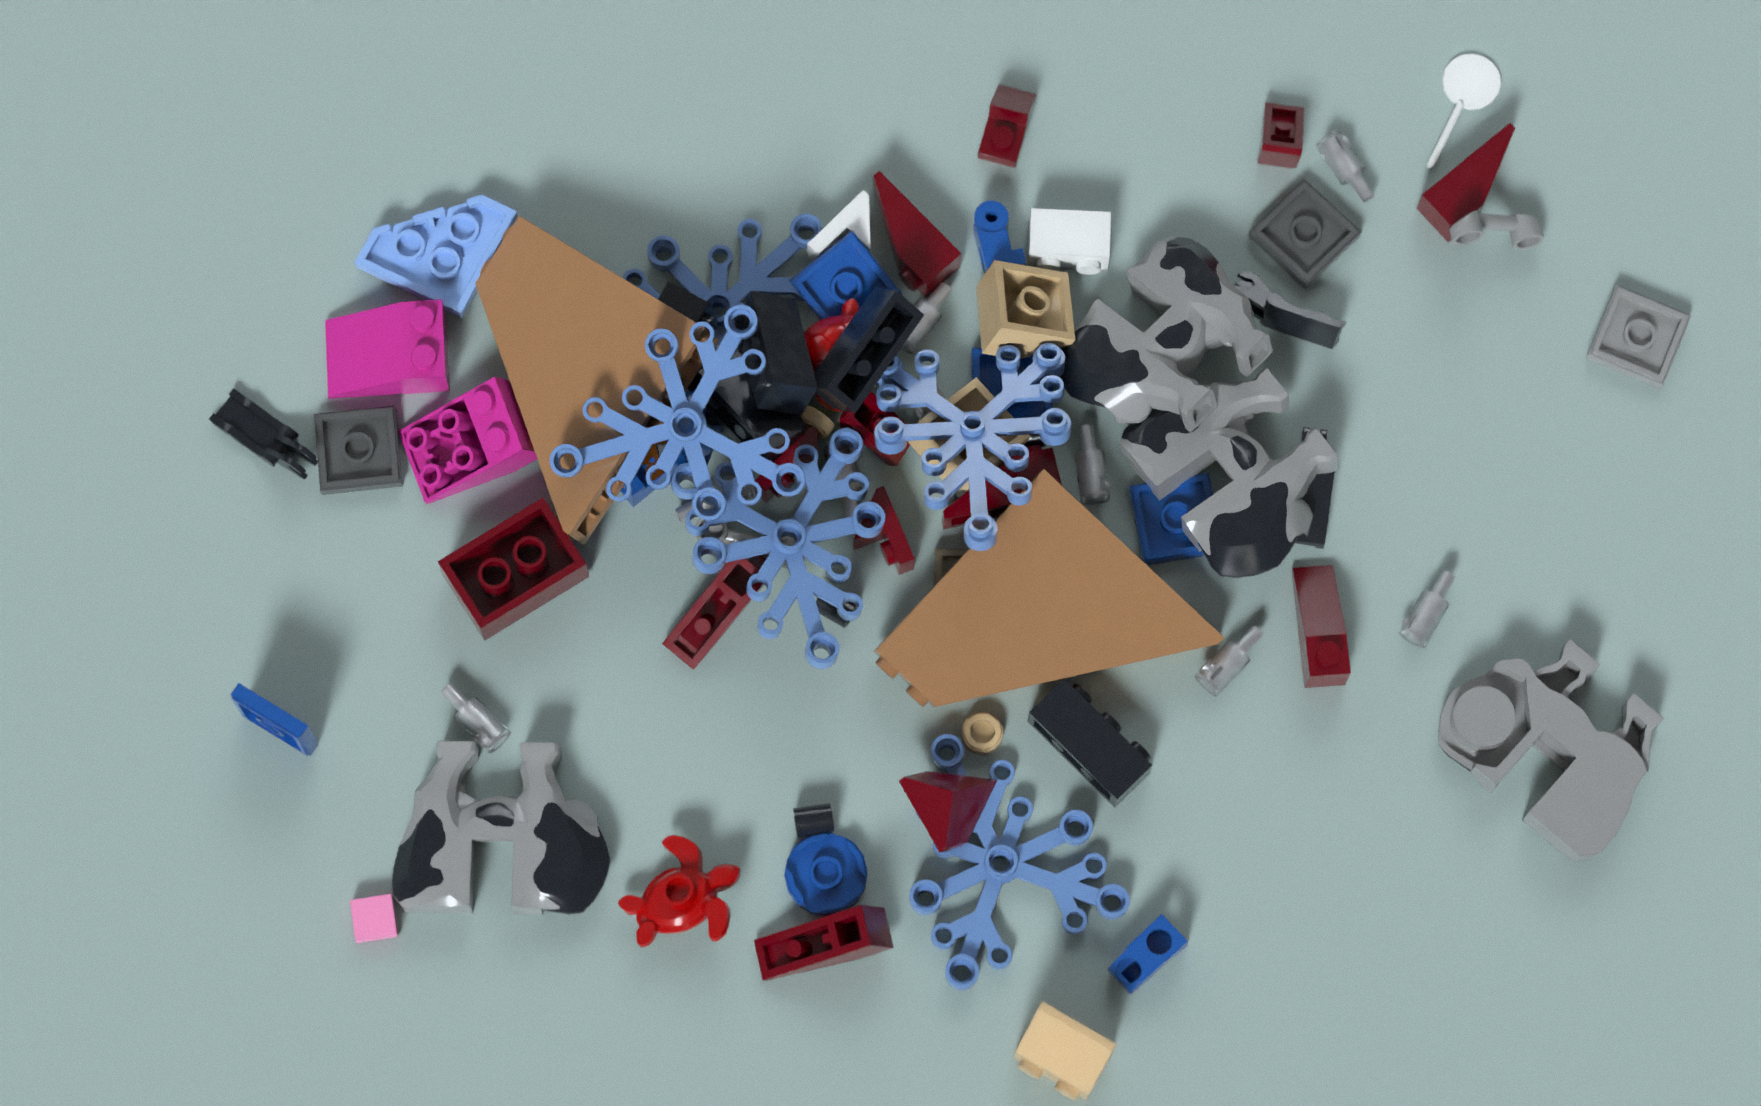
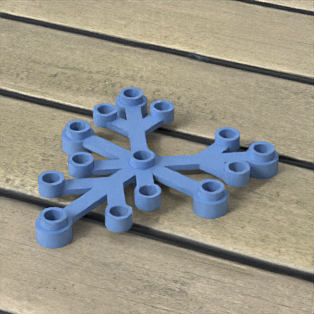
M798 215L791 222L790 236L756 265L757 244L762 238L761 225L753 219L742 221L738 226V238L741 242L740 280L728 291V269L731 267L733 259L731 250L725 245L712 247L708 254L709 265L712 268L711 291L680 260L678 243L669 236H658L649 243L647 249L648 260L656 270L668 271L688 292L709 302L713 307L724 308L725 314L735 305H744L745 303L740 302L752 291L765 294L794 295L799 301H804L789 282L791 278L770 276L800 249H807V244L822 230V225L814 215ZM746 228H754L757 234L752 238H748L742 232ZM808 229L814 235L812 238L805 240L799 236V233L802 230ZM662 251H666L671 254V258L668 261L662 262L657 259V255ZM718 253H723L728 259L720 264L716 263L713 257ZM630 269L624 273L623 279L628 281L632 277L640 278L642 283L638 288L656 299L659 298L660 295L646 281V276L641 270ZM725 314L721 317H716L717 325L714 331L718 342L715 347L722 342L725 336ZM705 408L703 414L707 419L711 414ZM707 423L708 428L719 434L725 431L720 424L712 426Z
M739 304L727 311L724 317V325L727 332L717 351L713 343L715 331L710 324L697 322L691 327L689 336L691 341L697 346L705 373L689 403L675 360L679 351L677 337L667 329L652 331L645 340V350L651 359L659 363L672 408L648 396L647 392L637 385L629 386L624 390L622 401L628 409L632 411L641 410L662 421L663 424L646 428L608 408L604 400L598 397L589 398L584 403L582 409L585 418L593 423L602 422L624 435L580 449L570 444L557 446L552 451L549 460L554 473L564 478H572L578 475L586 464L629 452L616 477L610 479L606 486V492L612 500L623 502L631 496V483L652 444L668 440L656 464L651 466L646 472L648 485L656 490L665 489L670 485L672 480L671 470L684 448L697 489V493L692 501L693 510L699 518L706 521H715L725 513L727 503L724 495L713 487L701 442L731 458L739 485L737 496L742 503L755 505L761 500L763 495L761 486L754 480L752 470L772 480L774 489L780 495L794 497L800 494L806 484L805 474L800 467L792 463H785L779 466L760 456L768 452L781 454L789 448L790 437L783 429L775 428L770 430L766 436L738 444L708 428L703 414L719 381L744 373L758 375L766 367L767 362L764 354L756 349H750L741 357L732 359L741 340L749 338L757 330L758 317L754 310L747 305ZM740 315L747 316L750 320L749 326L745 330L736 329L734 326L736 317ZM700 327H706L710 331V337L705 342H698L695 339V332ZM661 339H666L670 342V350L666 354H659L655 350L656 343ZM753 354L760 356L762 361L760 367L755 370H751L746 366L747 358ZM634 390L640 391L643 396L642 402L637 406H632L628 402V395ZM595 402L601 403L603 406V413L597 418L591 417L588 413L589 406ZM684 418H690L694 422V428L690 433H682L679 429V423ZM776 433H780L785 437V444L780 449H774L770 445V438ZM565 454H572L575 457V465L571 469H564L561 466L560 461ZM657 469L664 470L666 473V480L661 485H655L651 480L652 473ZM786 473H793L797 477V484L793 488L788 489L782 485V477ZM618 481L624 482L627 487L626 493L621 497H616L612 493V486ZM747 485H754L758 491L756 498L750 501L745 500L742 496L743 488ZM707 497H714L718 502V507L714 512L708 513L703 509L702 504Z
M1042 344L1034 351L1032 364L1018 375L1017 370L1020 367L1019 349L1012 345L1000 347L996 352V366L1001 371L1002 391L980 411L963 412L937 393L936 374L939 371V356L935 351L925 349L916 354L915 370L920 375V381L903 369L901 359L895 356L889 365L890 367L885 370L876 383V386L879 387L876 392L878 408L884 412H893L898 408L928 407L947 422L904 424L898 418L886 417L875 427V445L882 453L897 454L905 449L907 441L948 439L940 448H929L922 454V470L929 476L943 474L947 464L965 448L967 459L942 482L934 481L926 485L924 489V502L930 509H943L948 505L949 498L968 481L971 517L964 525V541L969 548L975 551L989 550L997 542V524L988 515L985 480L1006 494L1012 504L1019 506L1025 505L1031 500L1032 484L1024 477H1010L983 457V447L1004 461L1007 469L1013 472H1020L1028 467L1029 450L1026 446L1019 443L1010 445L998 436L1038 434L1044 443L1052 446L1062 445L1069 440L1071 436V419L1059 408L1048 409L1040 417L997 419L1014 402L1044 401L1047 403H1057L1062 400L1064 396V382L1060 376L1065 369V354L1056 344ZM1012 357L1014 360L1005 361L1003 358ZM925 361H930L933 364L926 366L921 363ZM1039 379H1042L1040 384H1035ZM1049 387H1054L1058 390L1051 392L1047 391L1046 389ZM893 396L894 399L884 400L883 397ZM1014 455H1019L1023 458L1020 460H1013L1010 457ZM939 460L940 463L930 464L928 461ZM1015 489H1023L1026 492L1017 494L1013 491ZM934 493H940L943 496L940 498H933L930 495ZM983 527V528H986V529H984V530H977V529H975V528Z
M850 428L839 429L832 435L829 444L830 458L821 472H819L817 465L818 451L813 446L801 445L795 450L793 464L800 467L804 472L808 493L792 519L776 523L745 506L737 496L739 485L731 462H723L715 470L714 481L720 489H723L722 494L727 503L725 513L715 521L704 520L705 524L697 527L690 521L692 518L698 517L694 510L691 509L687 513L685 521L686 530L694 536L704 535L711 526L738 521L763 535L762 537L726 545L716 538L705 537L695 544L692 554L693 565L698 571L705 574H713L721 570L724 563L770 553L759 572L752 575L748 580L746 592L749 598L754 601L761 602L769 598L772 590V581L786 560L790 577L769 611L764 612L759 617L757 630L765 639L777 638L782 632L783 619L797 598L808 635L805 657L811 666L818 669L831 667L838 658L840 647L837 639L832 634L824 631L814 595L836 607L838 615L846 621L856 620L861 615L863 601L857 594L845 593L808 572L803 558L826 570L827 578L831 582L837 584L844 583L851 574L852 565L850 560L842 555L835 556L813 543L851 534H857L863 538H873L882 531L885 522V513L882 507L874 502L867 501L857 505L851 517L807 526L822 501L845 496L857 501L863 499L867 494L869 481L862 473H851L845 479L836 480L846 464L854 463L861 455L863 447L862 437L857 431ZM846 445L851 448L852 453H840L838 447ZM808 454L813 458V461L803 463L799 460V456ZM683 463L677 466L672 473L671 488L679 498L690 500L694 498L697 489L696 486L692 489H684L680 486V483L684 480L694 483L689 463ZM728 471L734 475V478L730 481H725L720 477V474ZM859 482L863 489L861 491H853L849 484ZM707 497L703 501L713 507L705 510L708 513L714 512L718 507V502L714 497ZM862 519H870L873 521L874 526L872 528H865L860 524V521ZM789 536L796 543L792 546H786L781 542V539ZM705 554H710L715 557L716 561L712 564H706L702 561L701 557ZM839 564L845 567L846 572L844 574H836L832 571L831 567ZM757 582L763 583L767 590L759 593L753 590L752 585ZM852 602L857 606V610L848 612L843 608V604ZM772 620L776 622L778 627L775 630H767L763 626V622ZM816 649H824L828 652L829 656L825 659H819L815 656L814 651Z
M943 734L937 737L931 746V759L938 768L946 770L947 774L968 776L961 763L964 755V746L961 740L951 734ZM943 748H950L954 751L955 756L953 759L946 761L940 757L939 752ZM998 760L990 768V779H996L997 782L973 830L978 835L983 848L967 842L961 847L939 853L933 842V850L937 856L941 858L955 856L978 865L939 883L928 879L920 880L912 886L909 894L910 906L916 913L931 915L939 910L942 900L986 880L975 912L949 924L939 923L933 928L931 933L932 944L940 950L950 949L955 944L956 939L966 935L960 954L952 957L945 969L946 981L952 988L957 990H967L977 982L979 967L975 960L982 940L988 951L987 962L993 969L1002 970L1011 963L1012 951L1008 945L1002 942L991 919L1002 884L1010 883L1017 878L1050 890L1063 915L1062 927L1067 933L1072 935L1080 934L1087 925V915L1082 909L1078 908L1074 899L1096 906L1098 913L1109 920H1116L1125 915L1130 904L1128 892L1120 885L1108 884L1098 889L1081 883L1085 879L1097 880L1104 875L1107 866L1106 860L1098 853H1090L1083 858L1082 862L1056 874L1024 863L1062 844L1067 843L1078 846L1087 842L1092 834L1093 822L1084 811L1071 810L1062 817L1058 828L1016 847L1024 823L1031 818L1033 806L1027 798L1022 796L1015 797L1008 805V820L999 841L992 824L1005 788L1012 783L1015 774L1013 765L1006 760ZM999 767H1005L1009 770L1010 776L1005 780H1000L996 778L994 771ZM1016 804H1024L1028 809V813L1025 816L1018 817L1013 813L1012 808ZM1072 823H1078L1082 826L1083 833L1080 836H1072L1068 832V826ZM997 858H1004L1007 860L1009 867L1004 871H998L994 868L993 861ZM1090 860H1096L1101 864V870L1098 873H1091L1087 870L1086 863ZM921 893H930L934 898L933 903L929 906L921 905L918 902V896ZM1108 897H1115L1119 901L1120 907L1117 910H1109L1105 907L1104 900ZM1072 914L1080 916L1082 925L1078 928L1070 927L1067 924V917ZM939 930H947L951 933L952 938L948 943L937 941L935 935ZM997 949L1005 951L1007 960L1003 963H996L991 957L992 952ZM958 967H965L968 969L970 976L965 981H959L954 977V970Z

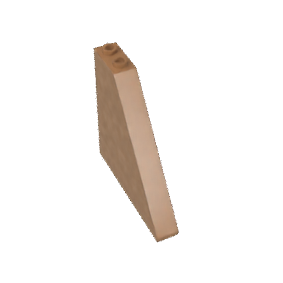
M519 216L514 225H511L505 231L502 243L493 257L482 266L480 276L475 284L562 530L585 546L614 501L608 496L606 486L610 479L616 477L629 452L583 466L582 471L572 478H564L554 473L549 462L550 455L557 446L562 444H570L580 449L624 435L602 422L593 423L585 418L582 410L586 400L592 397L604 400L608 408L646 428L663 424L662 421L641 410L632 411L628 409L622 401V394L627 387L637 385L642 387L648 396L672 408L659 363L651 359L646 353L645 340L656 329H667L677 337L679 351L675 360L684 390L686 391L702 366L697 346L691 341L689 336L690 329L696 322ZM704 327L698 328L695 332V339L698 342H705L710 337V332ZM716 337L713 341L714 347L718 342V339ZM666 339L659 340L655 345L656 352L666 354L670 350V342ZM634 390L629 393L628 402L630 405L637 406L642 402L643 396L640 391ZM592 403L588 408L589 415L593 418L601 416L603 413L601 403ZM565 454L561 458V466L564 469H571L575 465V457L572 454ZM618 481L613 484L612 493L614 496L617 497L625 484L624 482Z
M1043 469L1031 481V500L1027 504L1020 506L1010 503L995 519L997 524L996 544L986 551H975L969 548L873 652L879 656L875 664L890 678L894 679L898 674L910 685L905 690L906 693L920 706L924 707L929 703L932 707H937L1220 644L1225 637Z

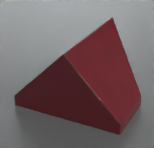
M930 771L905 776L899 780L900 785L939 853L961 847L968 842L997 782L996 779Z

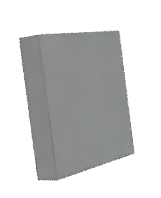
M1616 285L1586 359L1661 389L1691 315Z

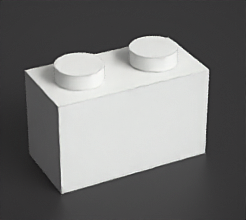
M1031 208L1028 266L1055 271L1060 269H1076L1078 273L1086 275L1097 274L1100 270L1107 271L1110 259L1111 212Z

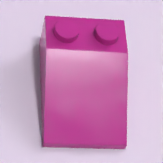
M442 299L399 302L325 320L329 399L450 391L447 317Z

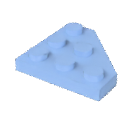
M484 195L466 199L467 202L447 209L440 207L412 216L413 219L392 226L385 224L373 228L354 263L356 268L423 300L442 299L446 311L463 318L478 291L475 282L480 276L482 266L493 257L502 243L505 231L516 222L518 213Z

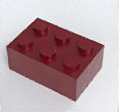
M543 497L437 561L443 577L484 641L589 577L586 562L567 533L562 530L560 522Z

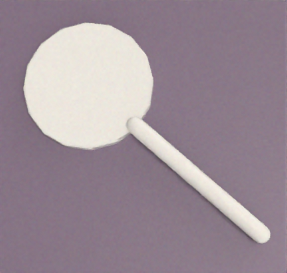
M1476 54L1460 55L1451 60L1444 70L1442 78L1443 90L1448 99L1456 106L1427 163V168L1429 169L1434 168L1462 109H1482L1490 105L1499 94L1501 86L1500 73L1494 63L1484 56Z

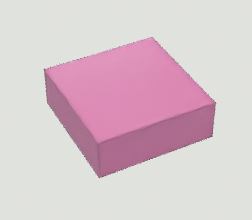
M392 894L350 900L354 935L357 944L398 937Z

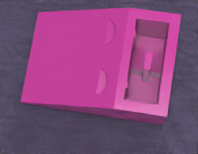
M499 377L487 380L398 431L425 504L433 503L511 474L537 460L510 380Z

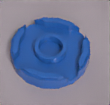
M826 832L809 835L794 846L786 862L784 878L789 895L799 907L811 914L829 916L847 910L858 902L865 890L868 871L864 855L854 842L846 837L835 835V833Z

